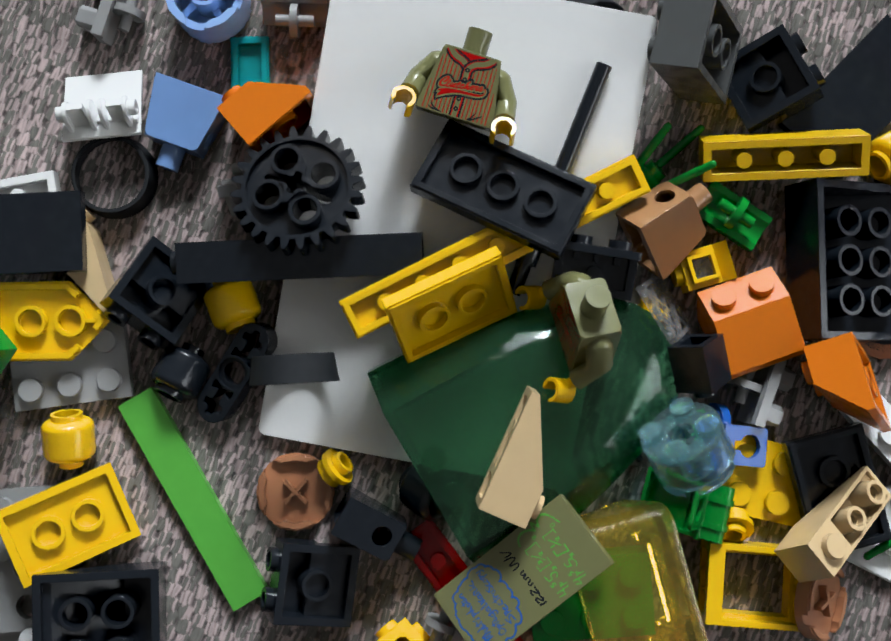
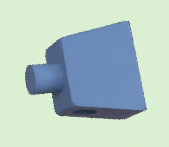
M156 72L145 125V135L153 142L162 144L155 165L178 173L185 153L204 159L226 121L217 109L223 103L221 101L223 95Z

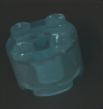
M689 397L677 398L670 404L669 408L658 413L650 422L644 424L638 432L645 456L661 486L670 494L686 497L684 492L698 491L699 495L707 494L722 486L733 474L735 468L733 462L736 455L735 448L720 415L707 404L693 402Z

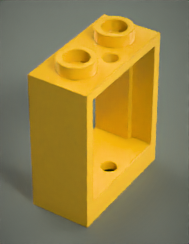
M701 539L697 617L705 625L800 632L794 612V599L798 580L785 564L783 570L781 613L722 608L726 552L777 556L774 550L779 544L751 541L728 542L724 539L722 544Z

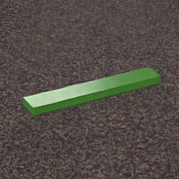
M150 387L119 405V411L233 612L260 597L263 587H268L267 583L154 387Z

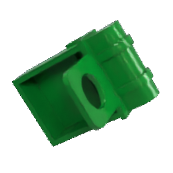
M649 466L635 520L688 535L695 540L704 539L722 544L724 535L728 531L727 522L730 510L735 502L733 501L735 489L716 484V481L695 475L691 477Z

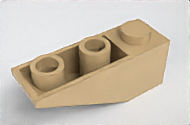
M867 465L863 466L794 524L774 552L799 583L833 578L889 502L891 494Z

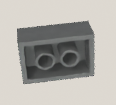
M659 0L657 7V19L659 21L656 36L651 37L647 48L649 64L680 99L726 105L743 35V28L727 0Z

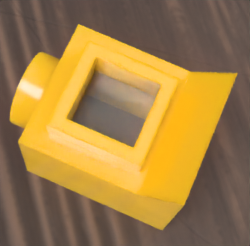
M726 240L693 249L670 274L674 286H681L683 294L737 278Z

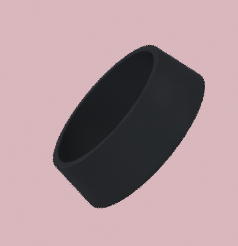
M125 137L91 140L79 150L73 161L71 180L74 190H81L80 170L85 158L92 150L107 142L124 141L135 148L143 160L145 180L141 191L130 203L119 208H100L91 204L86 199L85 205L95 214L108 219H125L138 214L152 201L158 187V168L155 165L156 162L153 156L143 145Z
M334 352L254 356L251 359L249 386L340 381Z

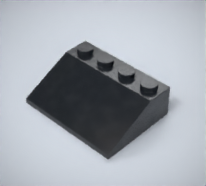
M817 177L784 186L787 292L790 295L804 342H820L849 332H853L859 342H891V185Z
M165 561L123 563L33 574L32 641H167Z

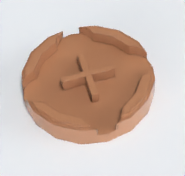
M293 452L280 455L267 465L259 477L256 490L259 508L280 529L300 531L312 528L325 518L333 505L335 487H331L322 479L317 468L319 459L311 454Z
M841 568L833 578L801 583L798 581L794 599V612L798 630L805 638L828 641L830 639L828 636L829 632L836 633L839 630L847 604L846 587L840 586L839 577H845Z

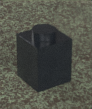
M723 333L687 334L667 347L676 393L693 394L695 398H707L716 395L718 389L732 380Z

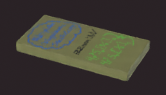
M559 494L542 508L537 519L530 518L526 529L518 527L433 596L465 641H514L615 562L563 494Z

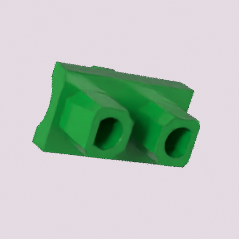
M710 182L707 189L711 193L713 200L699 212L703 223L741 248L751 252L773 218L752 205L746 198L738 196L720 183Z

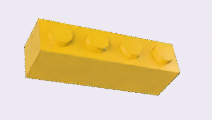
M857 128L699 136V165L701 166L711 160L717 162L715 168L699 176L703 182L868 176L871 134Z

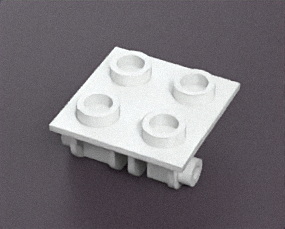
M136 70L65 78L64 102H62L60 107H55L56 121L63 123L62 142L142 135L143 71Z

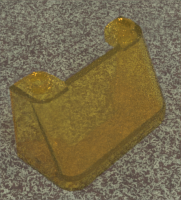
M621 499L580 516L615 562L578 591L592 641H708L676 523L671 512L663 503L658 501Z

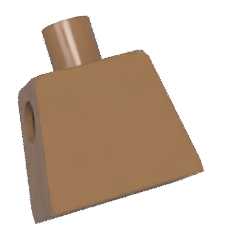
M662 182L652 188L651 192L619 209L615 214L628 242L634 243L633 252L643 253L642 261H638V264L662 280L667 278L705 237L706 229L699 212L713 198L709 190L701 183H696L689 190L685 191L670 182Z

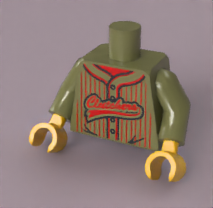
M469 27L463 49L445 44L442 51H432L410 70L400 86L392 90L388 108L392 109L393 104L396 102H403L407 105L404 113L405 117L411 116L415 105L418 110L490 132L489 142L491 144H494L497 134L507 135L509 137V146L514 144L517 100L510 75L506 71L501 70L502 61L486 56L493 36L492 33L486 30Z
M569 271L544 281L542 286H519L515 290V294L528 295L527 303L524 306H520V310L542 309L546 304V300L550 301L548 305L569 368L570 377L567 379L548 377L543 382V388L556 389L555 394L548 399V402L568 404L573 401L576 388L583 389L609 372L613 366V359L622 335V328L606 280L604 278L591 279L587 274Z

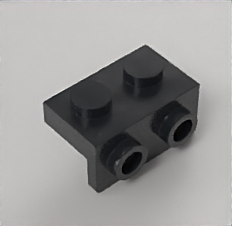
M573 234L560 260L554 259L551 278L569 271L587 274L591 279L604 278L612 298L631 301L638 261H642L643 253L633 252L634 243L609 239L608 247L592 245V236Z

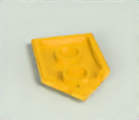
M72 281L0 282V328L17 348L10 361H72L110 322L104 315V312Z

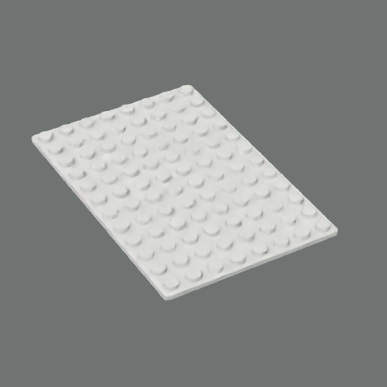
M330 0L309 126L312 127L315 138L322 131L327 130L331 139L330 143L339 137L342 139L344 150L349 148L353 150L354 162L359 161L363 172L359 176L364 178L366 188L360 191L363 193L365 204L354 205L358 209L359 220L347 218L346 221L351 232L346 233L338 229L335 232L336 236L423 232L425 258L485 228V226L411 192L410 184L449 119L418 110L415 105L411 116L405 117L404 113L407 105L403 102H396L393 104L392 109L388 108L392 90L403 83L410 70L432 51H442L445 44L463 49L469 27H477L493 34L486 56L502 61L501 70L506 71L511 77L517 100L515 115L516 134L514 144L511 147L555 166L597 62H602L611 66L612 69L570 173L583 179L632 155L650 66L647 58V48L651 37L656 35L658 25L656 18L650 15L567 0ZM462 124L486 136H490L488 131ZM497 134L495 136V140L509 145V137L507 135ZM323 177L317 184H328L334 177ZM319 200V202H321V203H323V204H330V203H331V201H330V202H325V201ZM622 206L577 228L574 234L592 236V245L608 247L609 239L615 240L619 220L615 213ZM306 211L300 216L299 220L311 219L316 214V211ZM542 253L536 268H531L524 286H542L544 281L551 279L554 259ZM517 260L505 265L509 279ZM389 275L283 280L275 327L278 343L272 355L334 352L340 381L266 385L259 422V431L263 435L412 463L428 461L440 468L486 476L528 385L535 388L540 394L543 487L558 490L566 487L586 387L583 389L576 388L575 397L568 404L548 402V399L555 394L556 389L543 388V382L546 378L558 377L567 379L570 377L569 368L548 305L550 302L548 299L542 309L520 310L519 307L527 303L528 295L521 294L519 297L513 294L518 312L411 363H407L390 323L357 339L338 302Z

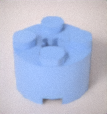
M165 0L169 11L180 26L191 37L208 44L220 43L237 35L244 28L251 13V0Z

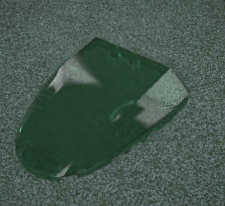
M612 298L622 328V335L613 359V366L609 372L583 389L576 388L575 397L568 404L548 402V399L555 394L556 389L543 388V382L548 377L566 379L570 377L557 328L548 304L538 310H518L514 314L411 363H407L401 353L368 371V377L385 418L466 556L473 563L519 527L478 509L475 498L527 385L535 388L540 394L543 492L541 495L545 496L543 507L559 494H563L576 512L581 514L623 474L664 426L675 407L678 397L667 347L672 345L674 341L665 326L649 311L637 304Z

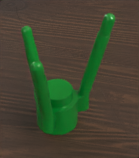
M665 123L637 158L650 189L662 183L661 181L666 175L661 168L705 130L703 125H698L656 162L650 159L645 163L671 129V123ZM711 160L666 182L678 186L715 168L717 162Z

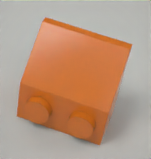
M247 81L243 86L236 85L229 89L221 99L223 103L217 109L253 150L259 152L262 150L260 138H264L271 144L275 142L274 131L278 130L283 138L289 137V131L292 126L297 131L310 120L314 96L306 85Z
M771 266L697 292V319L705 334L723 333L732 379L804 354L803 347L805 343L790 295Z
M853 332L803 347L807 361L801 362L802 372L807 384H813L818 397L824 396L832 407L882 432L891 431V425L870 359Z

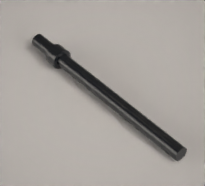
M602 62L596 63L555 167L570 173L611 72V66ZM534 250L516 259L517 262L509 279L514 295L520 297L521 294H515V290L519 286L525 285L531 268H536L541 252Z

